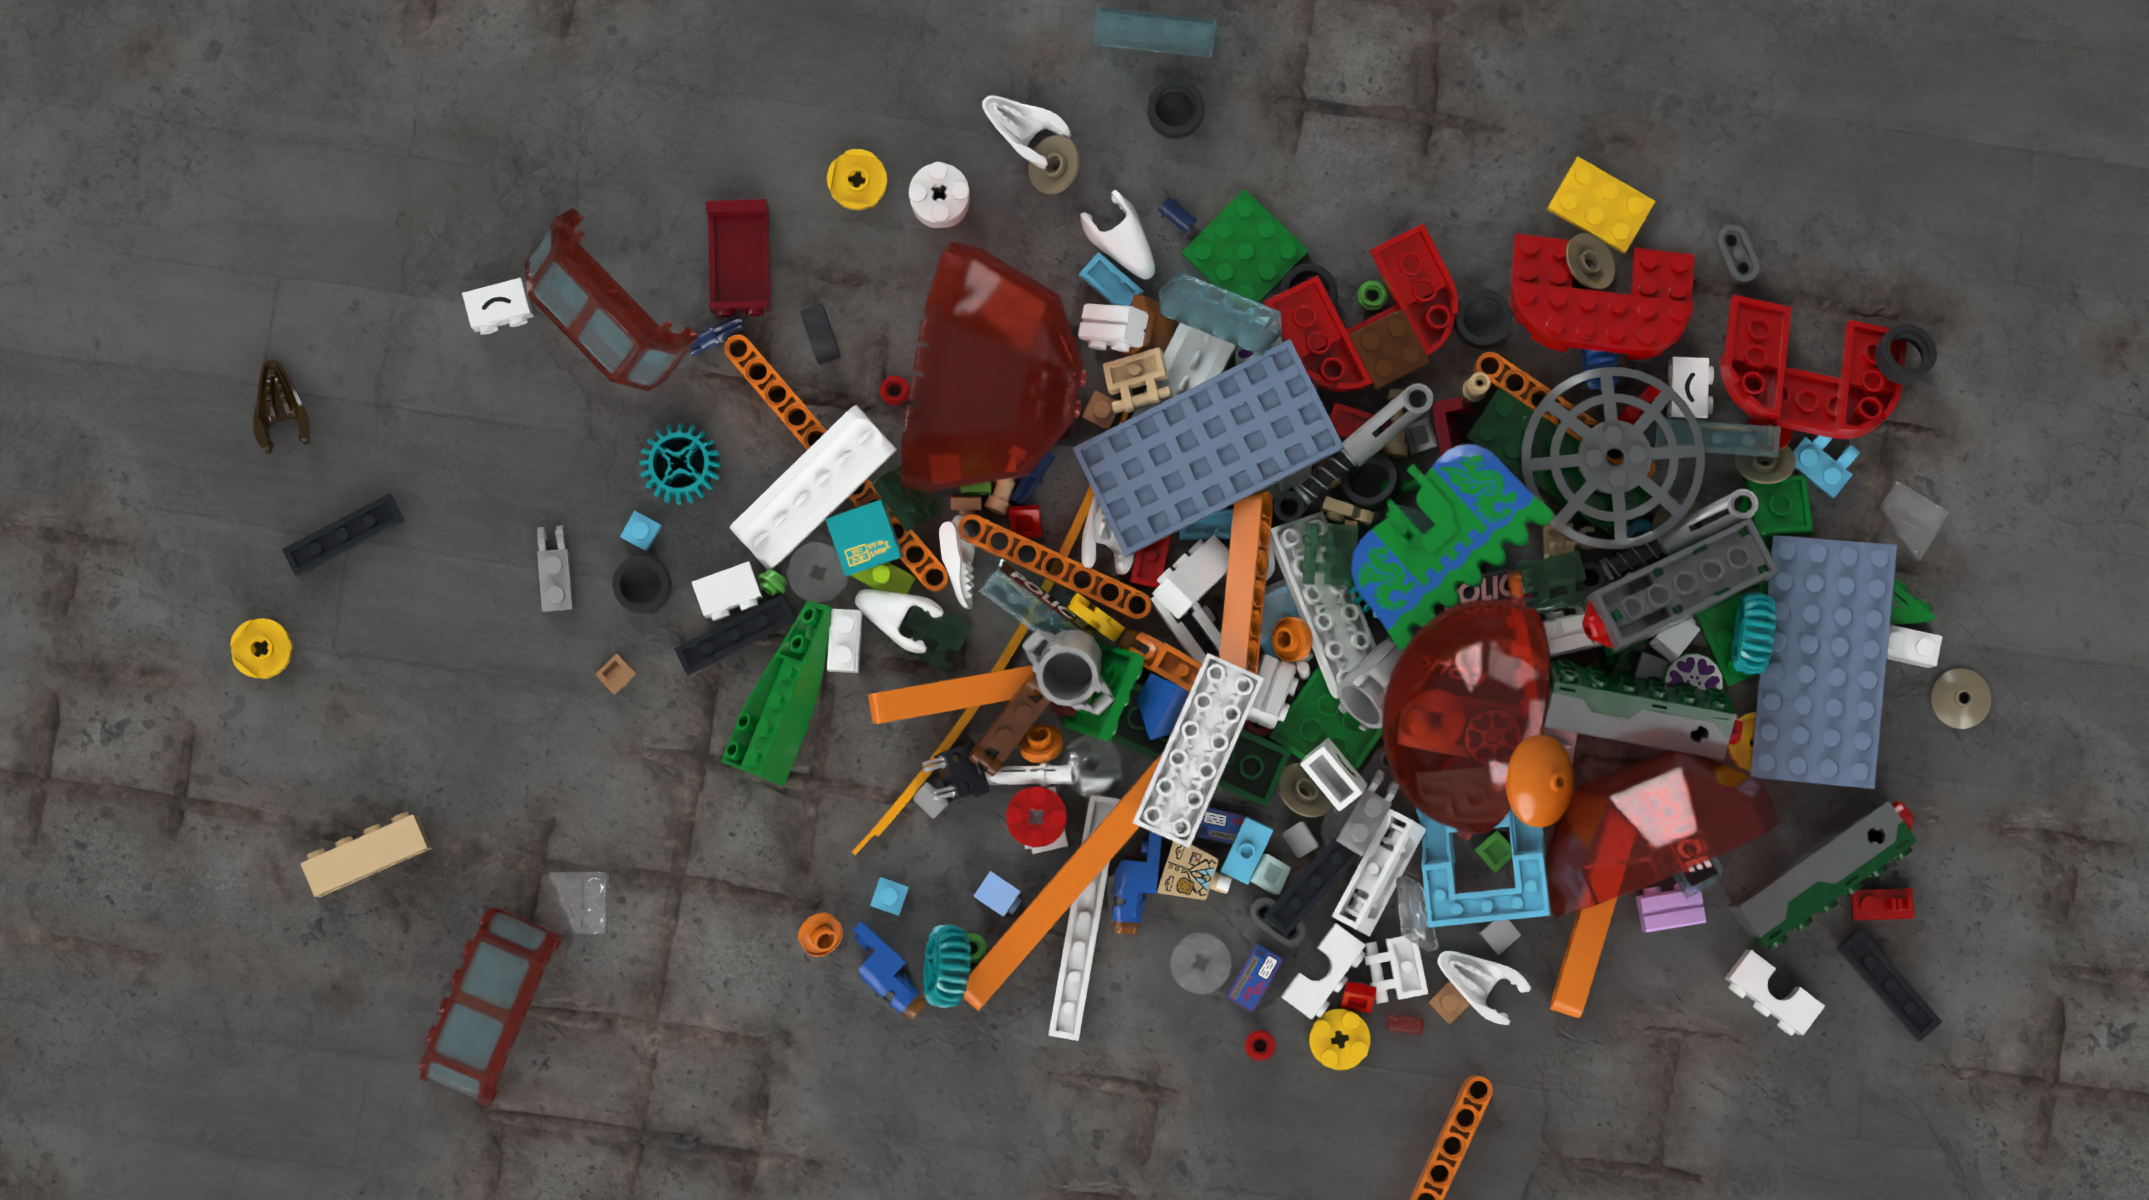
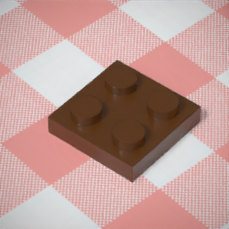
M1403 309L1349 335L1373 381L1372 386L1375 391L1430 363Z

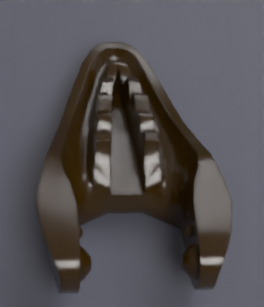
M267 360L262 365L253 419V430L258 444L266 454L272 453L274 444L271 441L269 429L275 423L287 419L298 420L299 441L303 445L310 444L309 418L289 376L278 361Z

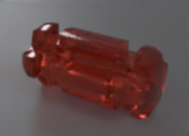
M1054 702L1050 706L1051 712H1055L1058 715L1074 716L1077 714L1076 709L1072 706L1059 705Z
M1389 1014L1386 1029L1389 1031L1395 1029L1396 1032L1408 1034L1416 1032V1035H1422L1424 1020H1415L1413 1017L1400 1015L1394 1017L1393 1014Z

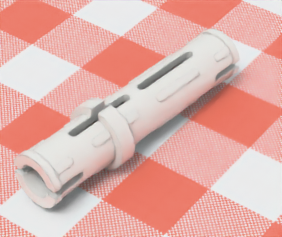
M1041 763L1040 766H1001L993 777L986 772L985 776L988 785L1040 784L1041 787H1049L1051 784H1075L1077 781V769L1075 765L1054 766L1049 763Z

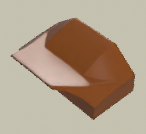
M1134 295L1131 306L1147 312L1149 317L1146 329H1144L1143 346L1140 348L1130 347L1129 352L1122 353L1131 356L1160 347L1163 353H1165L1175 333L1177 321L1165 315L1166 312L1159 302L1144 295Z

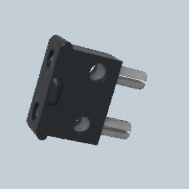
M969 741L960 747L943 751L935 755V759L922 763V767L932 765L924 768L925 772L938 769L944 788L932 791L931 796L938 795L932 798L934 801L948 798V801L952 802L970 796L978 798L989 792L990 788L983 766L979 763L974 764L968 759V755L975 747L973 741Z

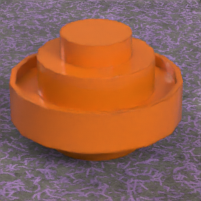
M1282 618L1276 623L1272 631V647L1281 660L1287 662L1300 661L1309 654L1313 641L1312 632L1309 625L1302 618Z
M1049 724L1031 726L1018 743L1021 756L1032 763L1049 762L1057 758L1064 747L1061 732L1057 727Z
M825 912L809 917L802 924L798 932L800 946L806 953L815 957L831 953L843 938L841 923L832 914Z

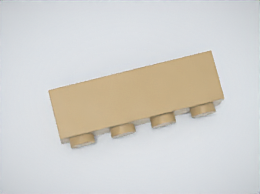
M408 811L391 818L392 824L382 828L380 824H376L363 830L364 836L353 840L352 836L335 842L336 848L325 852L324 848L309 853L307 855L308 860L300 864L314 897H323L433 849L419 815H409Z

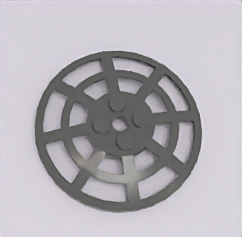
M1603 367L1587 370L1568 378L1556 386L1540 402L1531 415L1524 432L1521 447V470L1525 487L1545 504L1535 484L1532 471L1551 469L1558 490L1568 501L1557 516L1553 514V520L1549 525L1572 541L1598 549L1621 550L1637 547L1653 541L1671 530L1685 516L1694 503L1701 487L1705 468V449L1702 434L1696 418L1686 402L1670 386L1658 378L1642 371L1623 367ZM1612 376L1639 379L1653 385L1661 392L1651 405L1634 396L1615 394ZM1600 377L1602 395L1584 400L1570 412L1555 401L1563 392L1574 385ZM1670 400L1679 407L1687 419L1695 445L1677 446L1671 426L1660 413ZM1616 403L1632 405L1643 410L1644 413L1634 425L1619 421ZM1603 404L1605 422L1590 429L1577 418L1587 409ZM1547 410L1561 421L1552 438L1550 457L1531 459L1534 434L1541 417ZM1653 420L1662 429L1668 446L1650 447L1643 432ZM1569 427L1582 440L1577 454L1560 456L1561 442ZM1617 449L1622 453L1623 460L1620 465L1612 466L1607 462L1606 453L1608 450ZM1696 457L1693 483L1686 499L1680 506L1667 493L1676 478L1679 458ZM1669 459L1667 475L1662 486L1659 487L1647 476L1652 460ZM1578 467L1581 476L1586 481L1575 495L1566 484L1561 468ZM1639 485L1652 496L1649 501L1641 506L1626 511L1625 492ZM1595 490L1612 494L1613 512L1598 510L1584 502ZM1659 503L1672 514L1665 523L1653 531L1627 539L1626 520L1644 515ZM1577 511L1594 519L1614 521L1615 540H1604L1587 536L1573 530L1566 523Z

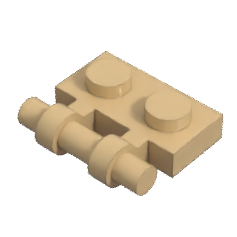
M1160 347L1103 364L1108 392L1111 395L1121 393L1122 397L1121 400L1112 402L1115 414L1123 411L1131 413L1136 411L1137 407L1150 403L1153 406L1162 403V400L1173 397L1169 385L1158 388L1157 381L1168 379L1165 359ZM1144 385L1147 386L1148 392L1133 396L1132 389Z

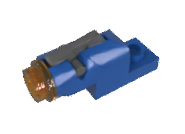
M1149 832V838H1143L1141 856H1147L1146 862L1122 860L1115 870V874L1107 878L1109 916L1112 918L1110 925H1113V933L1137 935L1138 928H1141V915L1147 899L1144 898V893H1157L1162 838L1159 834Z
M860 921L853 929L857 934L854 940L866 951L870 947L875 950L859 968L862 980L865 982L864 993L893 1012L900 1013L903 1018L907 1016L912 1020L928 1002L922 998L924 994L915 988L907 975L899 972L907 961L869 926Z

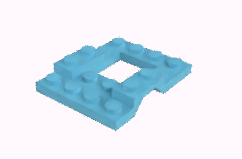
M1508 765L1412 775L1415 808L1420 825L1426 828L1422 837V874L1428 927L1551 916L1545 861L1544 827L1528 826L1514 814L1506 791ZM1509 827L1516 888L1457 894L1453 833Z

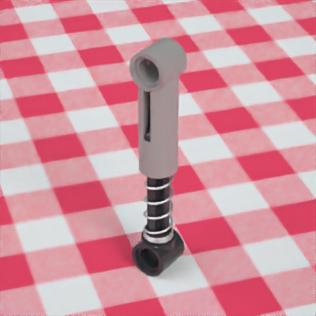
M1420 383L1407 387L1342 442L1345 449L1339 451L1333 458L1329 457V461L1324 466H1318V471L1312 476L1307 475V480L1302 484H1297L1295 487L1291 486L1287 491L1278 495L1273 504L1275 515L1285 522L1298 519L1309 508L1308 505L1312 503L1313 498H1318V494L1323 489H1329L1328 485L1335 479L1339 480V476L1342 473L1350 471L1352 465L1362 466L1429 410L1433 403V393L1430 388ZM1420 391L1424 394L1425 404L1422 407L1416 408L1410 404L1409 396L1411 392ZM1401 408L1407 411L1387 429L1383 430L1381 425ZM1292 498L1296 501L1297 510L1293 515L1288 516L1282 513L1280 504L1283 499Z
M1748 489L1736 490L1684 516L1671 530L1653 541L1632 547L1631 549L1628 548L1627 551L1621 554L1616 552V556L1608 560L1604 558V560L1584 563L1576 571V584L1581 591L1591 594L1609 585L1616 578L1615 576L1621 577L1622 573L1629 569L1634 571V567L1642 563L1646 565L1647 561L1654 557L1659 559L1663 553L1668 556L1673 555L1742 521L1752 518L1758 509V499ZM1739 497H1746L1751 502V509L1746 513H1739L1734 508V501ZM1728 510V515L1703 527L1701 526V522ZM1594 570L1599 574V581L1595 586L1590 587L1583 584L1582 575L1585 571Z

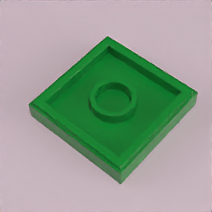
M1806 474L1790 475L1787 479L1774 484H1760L1748 479L1744 480L1745 489L1752 491L1758 499V509L1751 519L1761 537H1773V535L1804 536L1811 535L1814 532ZM1747 498V505L1749 511L1751 509V502Z

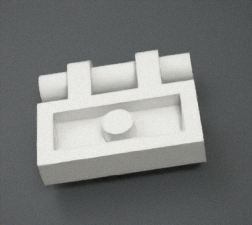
M1416 934L1385 939L1387 952L1382 953L1378 952L1376 941L1365 943L1367 956L1364 959L1365 964L1369 965L1372 978L1370 986L1377 987V1004L1389 1002L1387 989L1392 988L1396 990L1397 1000L1428 994ZM1390 961L1393 979L1384 980L1381 962Z

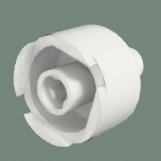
M934 162L921 168L914 175L909 187V199L913 213L920 222L932 228H948L958 224L967 214L970 204V192L965 176L957 168L946 163ZM936 191L939 193L944 191L946 199L938 198L935 201L934 193Z

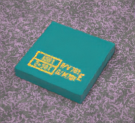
M884 499L825 519L845 576L903 557Z

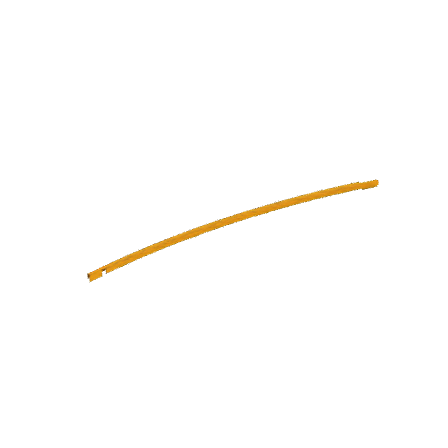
M1126 411L1122 412L1118 425L1126 421L1129 413ZM1091 485L1088 487L1076 517L1058 552L1068 557L1088 515L1094 497ZM1054 560L1048 572L1050 575H1059L1062 569L1060 561ZM1044 579L1040 588L1049 593L1054 583ZM1036 596L991 672L1005 669L1044 603ZM980 706L965 709L929 760L935 759V755L951 748ZM932 765L924 766L889 810L852 850L854 855L864 847L873 835L879 837L933 772V770L925 772L923 769Z

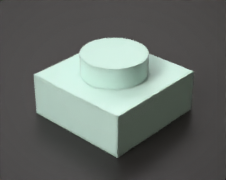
M1262 854L1250 881L1273 895H1280L1291 867L1269 854Z

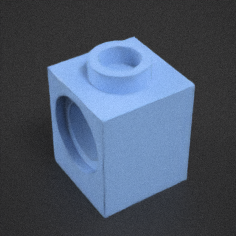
M992 871L989 872L974 894L976 899L1003 917L1007 912L1013 915L1022 902V899L1018 897L1021 891Z

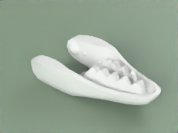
M993 95L986 97L982 103L983 109L990 121L1016 152L1039 168L1044 169L1048 163L1044 156L1027 147L1035 134L1041 130L1048 129L1056 135L1067 138L1071 136L1066 123L1057 114L1049 110Z
M1117 190L1111 192V200L1113 203L1118 204L1120 209L1126 214L1125 219L1112 230L1099 231L1092 222L1093 217L1083 212L1080 214L1083 230L1087 238L1101 251L1142 279H1149L1155 274V262L1140 219L1133 205Z
M1094 494L1082 534V564L1084 567L1091 568L1096 559V543L1104 544L1114 552L1117 574L1125 575L1132 566L1134 554L1125 557Z
M957 515L952 521L942 523L939 529L942 560L949 574L958 602L964 608L972 609L973 593L971 589L974 587V583L971 580L974 579V575L971 572L974 570L972 563L975 555V546L960 539L957 527L958 523L965 516ZM971 521L965 522L963 525L964 533L969 537H974Z
M864 589L860 590L855 597V604L873 624L900 647L914 653H925L927 647H925L923 641L918 640L915 642L913 638L908 639L902 636L899 631L909 607L919 606L925 612L929 611L930 615L934 618L942 617L944 613L943 609L933 600L917 595Z
M1444 951L1438 957V965L1449 981L1480 1015L1494 1023L1509 1025L1510 1023L1506 1013L1499 1014L1496 1009L1489 1008L1486 1003L1488 994L1500 979L1511 981L1512 985H1517L1520 992L1529 993L1531 990L1526 979L1519 972L1508 966L1455 951Z

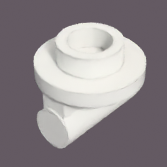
M1310 650L1303 660L1287 662L1297 667L1299 677L1304 681L1309 680L1311 677V671L1307 662L1313 658V653Z

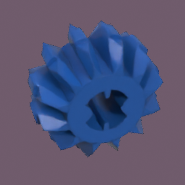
M1586 349L1581 351L1582 372L1603 367H1618L1616 353ZM1612 376L1613 385L1616 387L1619 376ZM1600 377L1585 381L1588 389L1601 391Z

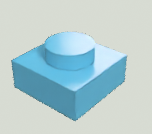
M634 510L620 537L648 552L662 525Z
M880 877L870 906L899 916L909 887Z

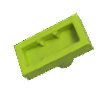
M889 562L850 575L873 589L905 594L909 593L917 579L915 576Z

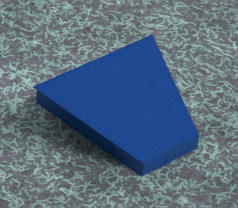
M1150 673L1137 698L1150 740L1172 733L1190 693L1179 685Z

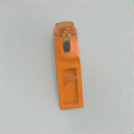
M1131 628L1128 629L1118 648L1144 656L1145 659L1142 665L1145 669L1179 685L1188 692H1190L1202 665L1167 643H1162L1139 629L1136 631Z

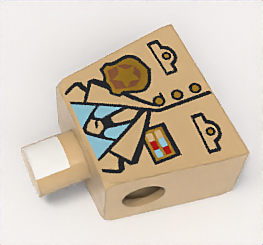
M1173 841L1157 893L1206 900L1209 889L1227 894L1232 877L1215 872L1219 859L1193 845H1190L1188 848Z

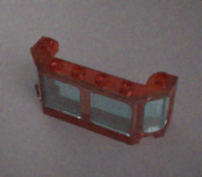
M571 208L554 218L550 224V231L533 256L525 261L527 296L610 382L651 391L670 377L699 336L689 326L680 334L670 331V328L673 326L670 321L659 326L579 244L585 234L582 231L576 233L575 227L579 226L583 217L574 208Z
M492 907L489 912L485 911L474 940L469 939L464 947L462 957L466 959L462 968H456L451 978L450 985L454 986L449 998L444 997L440 1004L438 1014L441 1015L438 1025L437 1027L433 1025L427 1035L425 1042L429 1046L419 1066V1070H421L420 1079L435 1082L477 1100V1103L487 1107L491 1106L498 1093L496 1087L501 1081V1073L547 964L551 962L554 949L559 948L564 935L497 907Z

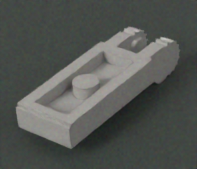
M564 525L556 526L555 530L558 550H548L547 531L545 527H539L537 529L539 547L537 556L542 612L573 610L569 550L566 548Z
M1380 770L1375 773L1368 787L1360 795L1336 839L1337 842L1360 856L1366 853L1392 805L1390 802L1401 785L1397 780L1391 782L1383 798L1374 793L1384 778V772Z

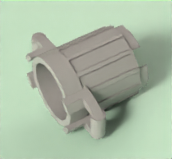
M1038 628L1022 646L1033 664L1032 670L1036 674L1039 689L1046 698L1056 704L1072 706L1077 711L1083 709L1099 716L1115 698L1108 684L1100 675L1103 665L1102 650L1094 640L1095 638L1078 629L1062 630L1060 633L1053 635ZM1045 639L1048 643L1045 650L1043 649L1040 658L1034 650ZM1101 690L1103 692L1093 705L1087 701L1094 691L1099 693Z
M1391 637L1384 640L1337 685V693L1341 701L1338 709L1343 715L1348 711L1361 723L1358 728L1365 732L1368 728L1380 729L1425 685V680L1429 677V669L1423 671L1419 663L1423 657L1412 645L1400 651L1396 644L1392 642L1393 639Z

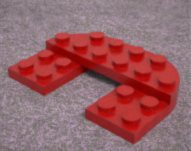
M1424 223L1370 249L1369 253L1396 305L1359 324L1345 329L1318 275L1264 301L1263 305L1282 342L1291 339L1313 385L1327 391L1339 393L1355 392L1371 386L1373 381L1349 335L1400 309H1403L1427 357L1435 352L1449 337L1458 313L1457 291L1454 281Z
M1515 233L1510 281V305L1519 325L1522 324L1532 334L1531 338L1537 343L1549 349L1565 353L1567 348L1570 347L1626 354V360H1644L1663 354L1665 349L1674 343L1676 344L1683 335L1694 306V302H1692L1694 254L1634 248L1630 295L1572 288L1573 274L1566 260V248L1570 240Z
M1738 295L1731 297L1724 354L1720 358V371L1722 381L1729 396L1746 414L1760 422L1777 427L1835 439H1852L1872 432L1893 412L1900 399L1903 384H1897L1888 380L1880 372L1876 365L1874 354L1877 343L1891 328L1849 320L1845 326L1841 377L1836 378L1786 367L1792 307ZM1894 340L1890 345L1891 354L1894 360L1904 367L1907 341Z

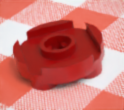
M1040 786L1025 788L1019 791L1009 802L1006 812L1008 830L1014 839L1022 845L1033 848L1048 846L1054 843L1064 832L1067 821L1066 807L1062 799L1050 789ZM1032 809L1036 812L1043 810L1045 813L1042 816L1044 823L1041 825L1033 823L1031 825L1028 822L1031 818L1029 811Z

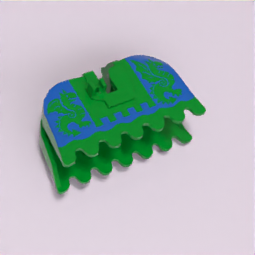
M1461 445L1448 450L1435 462L1425 476L1414 464L1407 469L1409 474L1422 487L1417 493L1416 501L1422 511L1435 524L1429 531L1423 535L1400 508L1389 499L1387 505L1390 511L1386 513L1388 518L1371 529L1360 540L1353 553L1351 572L1356 588L1383 623L1400 651L1405 650L1409 645L1413 646L1415 644V638L1411 632L1414 625H1420L1425 629H1432L1438 623V617L1434 612L1436 605L1443 604L1447 608L1452 609L1459 605L1461 598L1457 591L1459 584L1465 583L1471 588L1481 586L1483 583V575L1480 571L1481 564L1489 563L1493 567L1504 565L1506 562V555L1503 551L1504 543L1511 542L1521 547L1527 544L1529 541V534L1525 528L1527 522L1533 521L1540 526H1545L1553 520L1552 510L1535 497L1492 452L1478 445Z

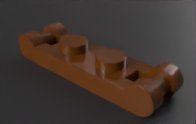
M1035 672L1030 674L968 755V759L971 762L981 764L985 767L984 771L992 777L999 771L1003 762L1046 706L1052 702L1039 689ZM1033 690L1040 694L1036 702L1028 697ZM989 746L997 750L993 758L985 753Z

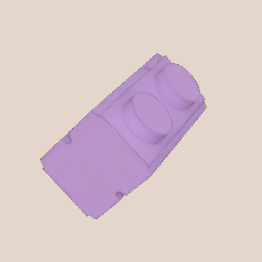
M1689 882L1673 884L1674 890L1662 892L1661 886L1643 889L1644 895L1636 896L1642 932L1706 923L1700 886L1691 887Z

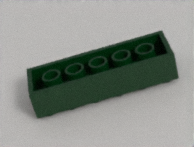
M1499 387L1462 442L1467 445H1478L1489 450L1517 479L1524 483L1521 470V447L1525 429L1534 410ZM1543 416L1534 434L1531 459L1550 457L1552 438L1558 426ZM1565 432L1561 442L1560 456L1577 454L1580 441ZM1607 460V462H1608L1610 465L1616 466L1615 464H1613L1612 462H1610L1609 460ZM1578 467L1561 468L1566 484L1575 495L1586 481L1581 476ZM1551 469L1532 471L1539 494L1563 509L1568 501L1558 490ZM1639 485L1624 493L1626 511L1639 507L1648 495ZM1595 490L1584 502L1598 510L1613 512L1612 494ZM1580 511L1573 515L1585 525L1594 527L1595 531L1606 539L1615 540L1614 521L1594 519Z
M1134 683L1130 692V701L1123 708L1118 719L1117 731L1111 736L1110 741L1156 760L1164 751L1171 734L1152 740L1149 739L1137 703V698L1144 686ZM1241 729L1216 787L1267 808L1291 754V750Z

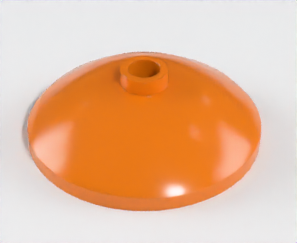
M1532 735L1524 739L1516 747L1510 758L1506 774L1507 797L1514 814L1524 824L1532 827L1550 826L1560 819L1571 801L1574 790V771L1566 749L1557 739L1548 735Z

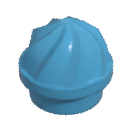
M1638 517L1630 520L1627 525V539L1653 531L1652 524L1648 520Z

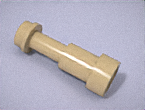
M1483 372L1473 374L1462 386L1463 398L1473 403L1481 401L1491 385L1489 376Z
M1390 389L1387 400L1392 401L1404 390ZM1403 408L1391 417L1392 424L1403 415ZM1405 430L1384 446L1383 454L1389 458L1407 457L1408 444L1405 443Z
M1012 447L1011 451L1008 452L1007 455L1011 459L1003 478L999 477L992 496L988 495L984 505L986 509L1006 516L1011 505L1008 502L1016 486L1014 480L1022 462L1027 463L1029 453L1016 447Z

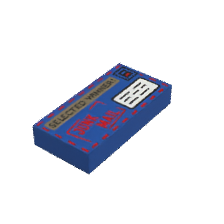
M1207 808L1198 827L1196 837L1233 844L1245 819V815ZM1250 817L1256 821L1262 822V819Z
M1256 944L1226 997L1253 1012L1284 959Z

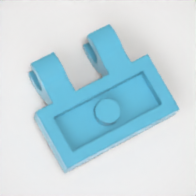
M1817 435L1813 441H1810L1807 437H1804L1793 450L1796 458L1795 470L1802 475L1806 474V478L1833 499L1852 477L1853 474L1846 468L1855 460L1860 451L1852 445L1847 446L1835 461L1823 451L1832 438Z

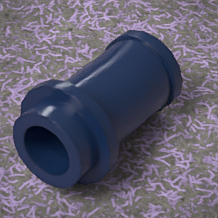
M1168 197L1158 211L1162 213V218H1168L1186 234L1197 221V218H1194L1177 203L1178 200L1176 198L1173 200L1171 197Z

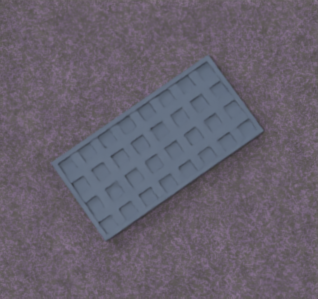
M1291 339L1073 447L1074 453L1125 557L1345 449Z
M1773 535L1771 557L1779 572L1769 579L1768 595H1771L1775 601L1776 629L1769 665L1760 674L1751 778L1875 789L1897 545Z

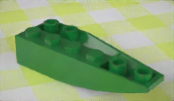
M811 600L806 602L745 702L729 743L726 746L721 760L722 763L784 787L807 731L816 703L829 640L831 607Z

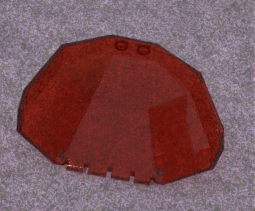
M950 242L943 247L925 303L924 315L928 320H921L918 341L927 343L928 348L917 346L913 371L923 373V377H911L907 399L918 402V406L906 405L903 427L907 429L903 431L901 438V487L926 492L944 491L1019 479L1027 476L1072 425L1074 418L1078 419L1081 410V401L1077 400L1079 388L1083 389L1086 381V371L1083 370L1084 361L1059 295L980 247Z
M1665 750L1574 788L1571 801L1564 814L1553 824L1546 844L1545 861L1551 916L1558 917L1601 904L1701 864L1769 833L1780 821L1764 784L1706 756Z

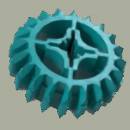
M679 423L678 432L674 433L673 427L669 424L666 426L668 435L664 436L658 429L655 431L659 437L657 442L652 438L647 439L648 444L653 448L651 450L642 448L641 453L648 456L649 459L639 461L640 466L648 467V470L642 471L640 475L642 478H652L645 484L647 489L657 485L653 493L656 498L666 492L664 496L666 503H670L673 495H675L677 505H682L683 496H686L687 501L692 504L694 503L693 493L696 492L701 499L705 497L701 490L703 486L710 491L713 490V485L708 482L709 478L719 479V475L711 471L712 469L721 468L720 462L712 461L713 458L720 456V452L718 450L709 451L715 445L713 439L703 443L707 436L705 431H701L695 436L696 427L691 425L688 432L685 433L684 424ZM675 441L691 442L688 447L685 446L679 452H673L665 447ZM698 448L702 450L704 456L702 474L697 472L692 466V460ZM659 454L668 462V468L662 480L659 479L656 470ZM670 455L678 460H683L684 457L687 458L684 462L692 473L682 468H678L675 471L673 468L676 465L668 456ZM682 476H687L695 481L693 484L683 488L670 487L672 482H675Z
M1747 592L1739 601L1731 649L1732 664L1736 671L1752 675L1755 673L1761 674L1769 665L1775 639L1777 617L1775 601L1771 595H1766L1762 592Z
M950 924L938 925L930 933L929 940L926 943V951L924 952L922 973L924 994L930 1005H937V1007L942 1008L955 1007L959 1005L964 997V992L967 990L966 985L969 980L971 960L969 937L966 930L962 927H955V925Z

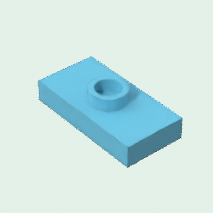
M1099 252L1079 273L1080 278L1112 305L1131 306L1133 296L1144 293L1139 286Z
M1224 508L1180 530L1179 540H1208L1213 535L1219 540H1230L1233 508Z
M1245 816L1220 872L1248 885L1274 828Z

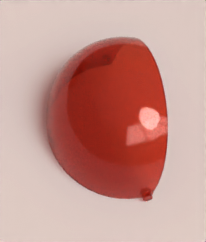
M1513 595L1511 601L1477 600L1452 607L1433 618L1419 630L1403 650L1391 674L1385 693L1382 716L1383 742L1388 764L1397 784L1408 800L1420 812L1442 825L1459 831L1458 838L1470 840L1471 834L1489 832L1506 817L1511 810L1506 791V774L1510 758L1516 747L1524 739L1532 735H1541L1549 691V646L1543 622L1534 609L1524 604L1525 597Z

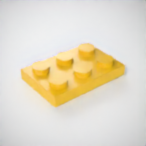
M1577 156L1546 210L1586 233L1598 237L1605 244L1625 254L1656 201Z

